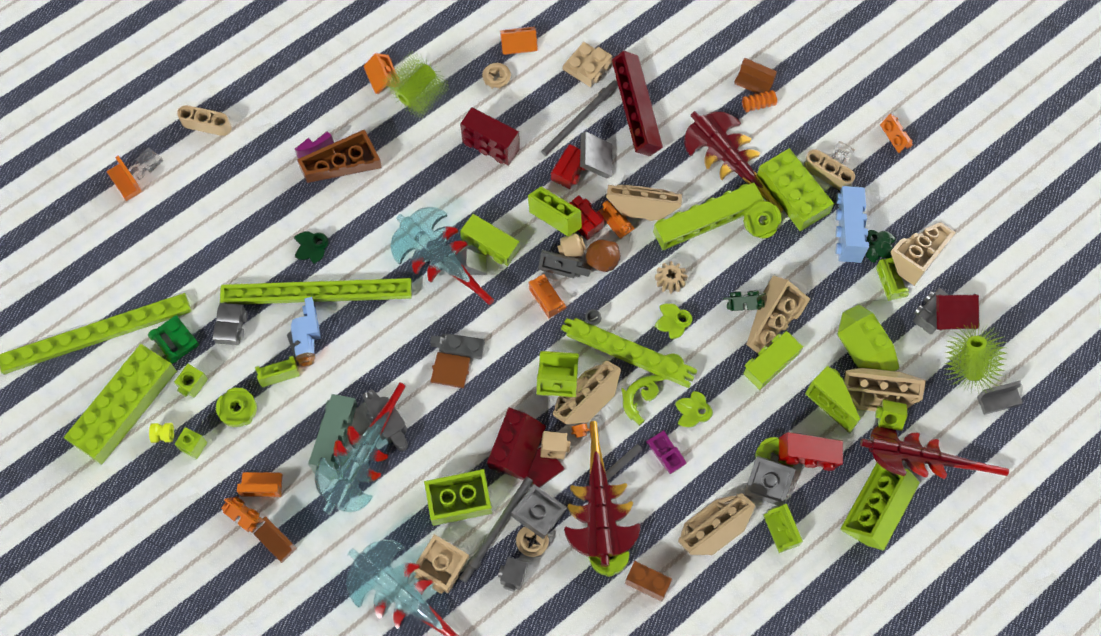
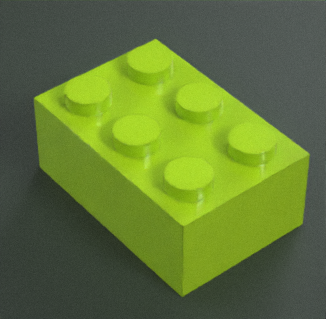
M484 469L424 481L433 526L493 514Z

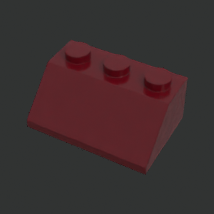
M508 407L487 461L488 468L524 480L528 475L546 426L529 414Z

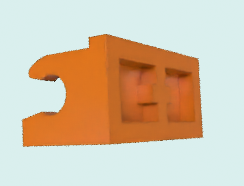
M545 274L528 282L530 292L548 318L566 309L565 303L560 299Z

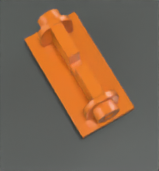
M890 113L880 126L897 152L900 153L905 147L907 149L912 147L913 140L910 139L906 132L902 131L904 128L898 121L899 119Z
M607 200L602 204L603 208L599 212L620 239L635 229L611 202Z
M238 497L224 499L227 503L221 508L223 513L233 521H236L240 516L241 518L237 524L247 532H255L257 529L256 524L264 522L256 510L249 509L244 505L242 499Z

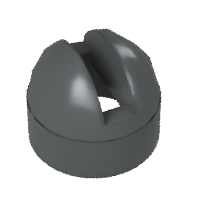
M590 309L585 314V319L589 324L598 325L601 322V314L596 309Z

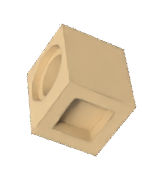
M544 431L540 457L564 459L566 453L570 452V441H567V433Z

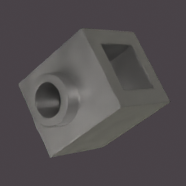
M508 557L505 566L501 565L498 577L501 578L500 583L504 585V589L509 591L521 590L528 568L527 562Z

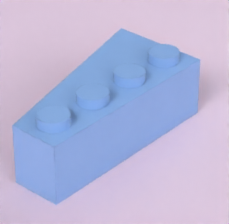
M842 186L840 193L836 194V204H839V209L836 211V220L839 221V226L836 227V237H839V241L836 244L835 253L838 254V261L861 263L869 248V242H866L868 229L865 228L867 214L863 213L866 209L865 188Z

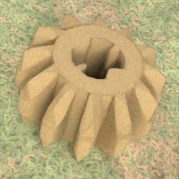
M672 261L669 263V266L663 263L662 268H657V274L655 275V280L658 281L657 287H662L663 292L668 289L670 294L673 293V290L679 292L680 287L684 288L686 285L687 275L685 274V268L679 269L680 263L674 266Z

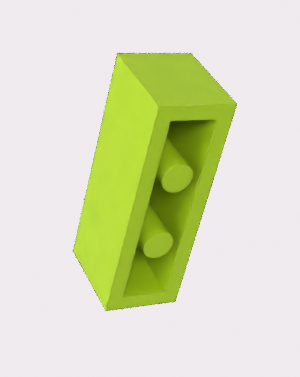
M542 186L528 195L529 212L569 237L582 228L581 210Z
M472 214L460 230L462 241H466L469 246L473 245L483 255L488 254L493 257L494 261L498 264L508 266L520 250V241Z
M787 331L782 335L779 333L771 341L773 344L769 347H763L755 360L751 358L745 364L746 369L743 375L759 390L793 361L803 349V346Z

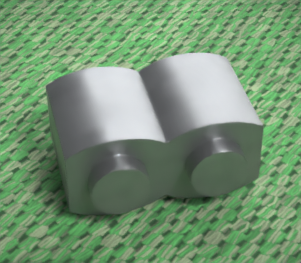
M219 303L213 332L215 343L239 345L240 340H243L244 329H242V326L247 321L248 316L243 305Z

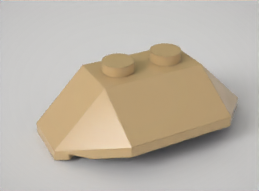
M608 185L606 198L623 216L644 218L649 221L665 218L680 208L682 202V194H675L663 189L632 185Z
M605 361L602 365L583 372L577 378L576 397L559 396L555 404L553 416L565 424L588 423L615 396L621 372L620 367Z
M868 368L847 370L844 377V383L855 406L859 410L876 411L877 406H881L883 399L904 403L909 408L923 399L926 382L924 379L902 372Z
M742 493L736 496L716 499L685 522L678 542L691 555H713L745 531L755 505Z

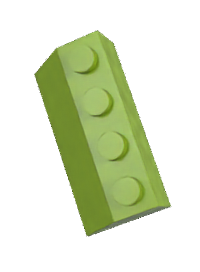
M876 463L842 524L841 531L869 547L884 551L920 482L909 469H905L907 473L905 476L892 473Z

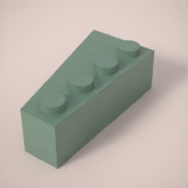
M332 394L330 400H327L326 412L321 421L320 430L308 462L314 474L338 479L344 453L334 456L335 441L339 440L346 449L348 426H352L357 408L355 398Z

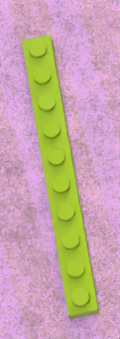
M411 278L227 284L221 285L220 303L238 305L305 302L304 298L312 297L314 302L412 299Z
M186 293L2 353L0 354L1 372L5 375L169 320L175 315L181 316L192 311Z

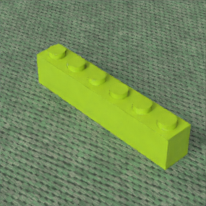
M755 183L744 184L737 190L727 191L716 199L710 198L704 204L694 205L689 210L677 212L668 219L658 220L654 224L653 233L662 250H665L744 217L746 208H749L756 201L765 200Z

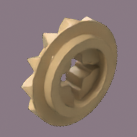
M493 63L484 69L482 77L486 86L488 85L492 89L498 88L500 90L501 87L507 86L511 78V72L504 64ZM499 72L500 78L494 80V76Z
M523 527L516 537L518 550L524 556L533 558L542 555L548 547V535L544 539L536 535V542L538 544H533L529 548V541L526 538L532 539L535 533L527 527Z

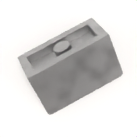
M1021 381L983 390L977 396L983 414L1021 406L1023 402L1018 392V388L1022 385Z

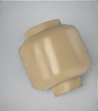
M576 233L569 237H562L560 239L561 245L557 246L561 255L574 258L583 256L584 250H586L582 236L579 237Z

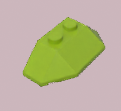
M856 305L844 311L837 335L858 368L886 371L899 370L895 347L874 313L861 305Z

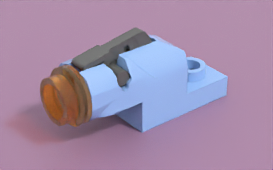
M312 297L304 298L305 305L302 306L304 317L293 319L291 331L287 334L292 352L301 367L314 364L316 358L314 352L315 340L321 339L316 307Z

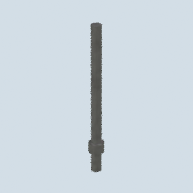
M613 80L606 88H602L598 92V96L541 150V153L547 156L602 101H606L610 97V93L618 86L617 81Z
M526 477L474 557L469 559L467 568L459 578L461 581L467 583L474 570L479 568L481 565L480 561L505 525L511 512L518 505L533 482L530 478Z

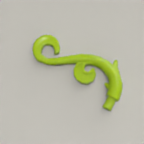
M672 353L665 355L676 361L684 363L682 357H680L677 354ZM649 375L633 382L627 390L621 388L623 408L630 420H634L639 426L645 421L639 415L637 403H633L636 392L642 387H647L648 391L641 389V396L646 401H652L659 392L655 382L668 379L658 375Z

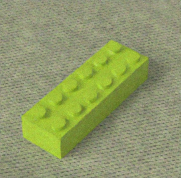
M140 343L63 438L102 465L177 370L170 362Z

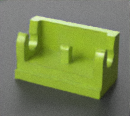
M893 258L879 260L876 270L887 300L891 301L908 297L909 289L905 288L902 277L898 275Z
M290 356L288 360L265 367H255L258 374V382L262 387L300 376L294 356Z
M787 504L771 509L763 515L779 553L802 544L803 540Z

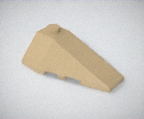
M939 222L926 228L919 234L915 233L910 238L901 239L891 251L898 275L915 286L956 232Z
M773 275L763 291L766 295L761 298L765 302V307L757 310L746 344L756 353H759L765 346L769 347L775 336L782 330L785 331L789 327L788 324L802 314L810 300L808 296L789 280Z

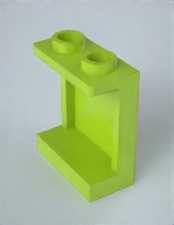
M540 351L536 395L576 397L579 354Z

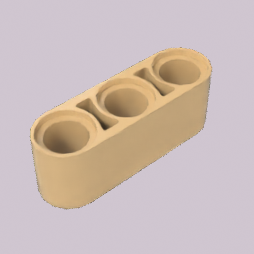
M188 105L181 106L177 110L178 118L185 128L220 136L228 135L232 130L228 117L224 113Z
M817 149L808 152L804 162V167L808 172L838 190H841L842 186H852L855 179L854 171Z

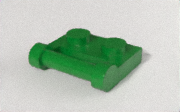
M177 315L148 333V337L155 341L166 355V360L171 364L177 362L199 346L197 340ZM164 333L167 334L178 348L176 352H172L161 336Z

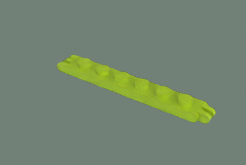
M566 318L564 321L566 325L561 327V330L566 332V336L686 388H690L691 383L689 381H693V375L697 373V369L580 319L575 318L571 320Z

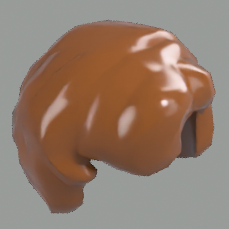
M607 240L592 242L586 250L587 264L603 272L614 270L620 261L618 244Z

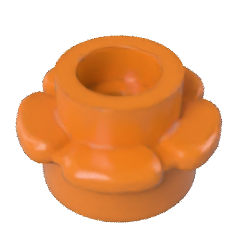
M587 424L571 427V435L575 434V438L587 436L586 432L590 431L587 428Z

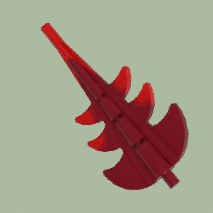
M877 426L872 430L870 440L862 438L860 446L869 448V452L873 454L874 459L881 467L905 476L907 473L902 465V461H906L908 467L913 472L925 478L929 475L925 464H928L932 472L943 479L947 477L944 466L983 471L1008 476L1009 474L1008 468L943 453L940 451L938 439L930 440L925 448L919 441L920 433L907 434L904 441H900L896 430Z

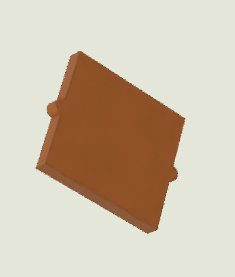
M437 352L435 364L432 365L433 373L430 382L464 389L466 377L469 375L470 358Z

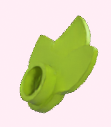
M675 304L660 305V310L663 316L657 320L655 328L662 332H669L670 339L679 338L684 334L685 328L691 325L692 315L686 310H680ZM683 317L686 321L681 322L679 318Z
M693 391L690 398H682L675 403L679 412L683 414L678 421V425L690 428L696 426L699 422H707L713 415L711 406L706 403L705 396L700 392ZM700 410H706L704 414H699Z

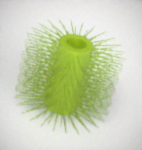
M410 56L414 64L405 61V67L403 66V68L400 67L401 69H399L401 74L397 72L394 74L397 80L389 79L394 86L390 89L397 96L391 98H398L399 101L405 104V108L406 105L407 107L412 106L414 111L416 110L419 113V110H422L424 112L419 107V104L422 102L429 107L428 104L430 103L428 101L430 99L433 101L435 94L438 96L433 91V88L436 86L442 90L438 83L434 84L437 81L436 78H440L436 76L438 74L435 72L441 71H434L427 65V60L426 64H423L418 58Z
M976 326L974 336L969 333L971 337L968 335L967 340L964 336L959 335L964 339L962 342V339H959L957 344L954 341H947L956 345L945 346L953 349V351L945 352L953 355L947 357V359L953 362L944 364L954 366L947 368V370L955 369L953 373L959 374L953 377L954 379L961 375L964 376L961 378L962 380L966 377V380L972 381V386L973 381L975 386L977 385L976 381H979L980 385H982L980 380L986 383L983 379L994 384L987 377L998 380L991 376L994 375L993 372L1005 371L997 367L1005 365L998 362L999 360H1005L998 355L1007 353L998 352V350L1007 347L1001 348L996 345L1006 342L993 344L991 343L993 342L992 340L987 341L989 338L984 339L989 333L983 337L981 334L979 336V329L976 336Z

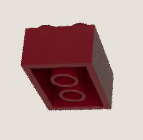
M471 107L460 123L462 142L470 148L473 147L479 150L485 156L493 157L500 164L504 163L509 166L520 150L519 131Z

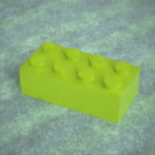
M790 148L759 166L757 176L775 200L784 208V212L799 231L804 230L830 214L834 203Z

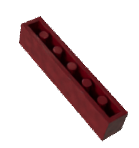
M622 51L612 59V64L636 153L652 156L662 149L663 146L638 55Z

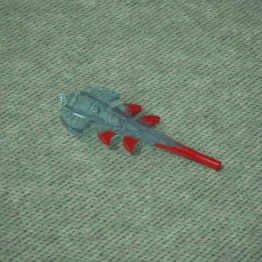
M425 207L415 211L410 217H404L402 214L397 216L396 219L400 224L392 237L391 251L398 264H401L405 256L415 249L412 257V268L415 274L419 273L421 267L426 262L432 261L427 270L429 282H433L437 274L444 270L478 294L488 305L494 302V299L480 287L455 257L468 245L467 242L454 241L447 246L445 245L452 235L458 233V229L444 226L435 231L433 230L441 219L448 216L445 211L435 207Z
M399 382L388 402L362 436L353 426H348V440L353 447L351 451L345 449L341 441H335L334 458L339 466L337 470L331 468L325 458H320L315 470L314 480L316 489L327 502L323 509V512L330 515L334 507L344 512L359 511L373 498L372 495L362 492L358 483L359 481L364 483L373 482L381 476V473L375 472L369 467L368 462L369 460L379 462L388 458V455L377 449L376 445L395 404L406 387L403 383Z
M380 540L368 545L361 553H358L354 548L348 552V555L354 559V562L347 575V590L357 607L362 606L363 599L368 591L374 589L376 593L373 605L378 618L383 617L386 607L391 602L396 604L393 613L396 628H399L404 617L411 613L444 636H459L421 597L425 589L433 581L425 579L419 580L411 586L408 584L410 575L420 568V565L416 563H403L395 568L391 566L392 559L399 551L405 548L404 545L394 540Z

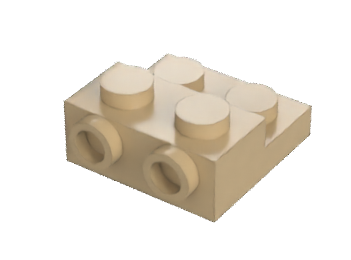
M583 42L565 62L563 70L587 86L592 87L595 83H599L603 73L609 71L612 67V55L600 47L595 49Z
M434 534L416 564L420 565V568L414 571L416 574L414 577L417 580H432V589L440 594L444 591L449 593L470 556Z

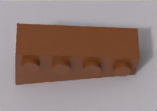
M365 129L297 159L299 168L307 183L382 168L381 160Z

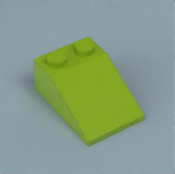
M827 365L811 382L805 394L850 434L860 421V417L843 378L840 377L837 370Z

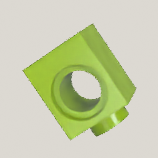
M187 364L174 383L178 387L177 391L185 397L190 395L195 398L208 378L203 372ZM194 379L191 385H186L189 380Z
M883 399L881 406H877L875 418H878V426L902 431L907 418V405Z
M185 427L174 445L181 452L198 459L208 442L202 435Z

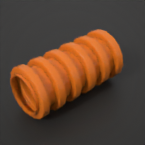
M773 90L766 91L764 94L749 95L748 98L744 96L742 99L743 109L746 112L750 110L755 111V109L760 110V108L764 109L766 106H776L777 96Z

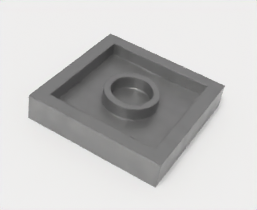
M588 132L582 133L580 167L606 179L612 177V144Z
M757 455L744 494L782 506L785 503L796 468Z
M533 485L511 512L510 516L544 539L564 514L567 507L536 485Z

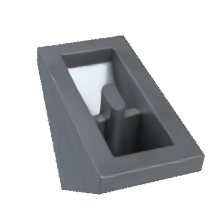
M465 249L457 255L454 254L449 257V275H467L462 265L470 275H487V256Z

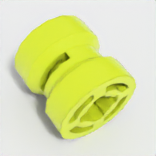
M151 423L149 427L150 442L158 443L160 440L165 443L173 442V423H165L164 425Z

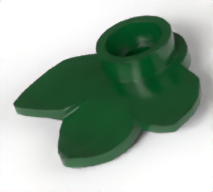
M869 230L868 237H866V242H869V248L866 252L867 258L872 263H875L879 257L884 259L892 258L891 251L893 247L891 244L895 242V237L887 231L877 232Z
M309 231L294 236V239L300 246L295 253V258L299 260L310 258L313 264L319 262L324 256V249L329 244L328 237L323 233L313 234Z

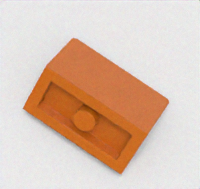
M535 27L500 30L502 52L504 55L538 50Z
M375 53L364 65L366 74L376 94H379L386 85L389 86L387 80H392V75L396 74L389 55Z
M117 156L115 158L119 164L106 172L125 200L128 201L141 193L142 190L120 157Z
M243 472L242 482L237 484V493L241 497H281L283 474Z

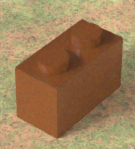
M634 561L625 584L662 602L672 578Z

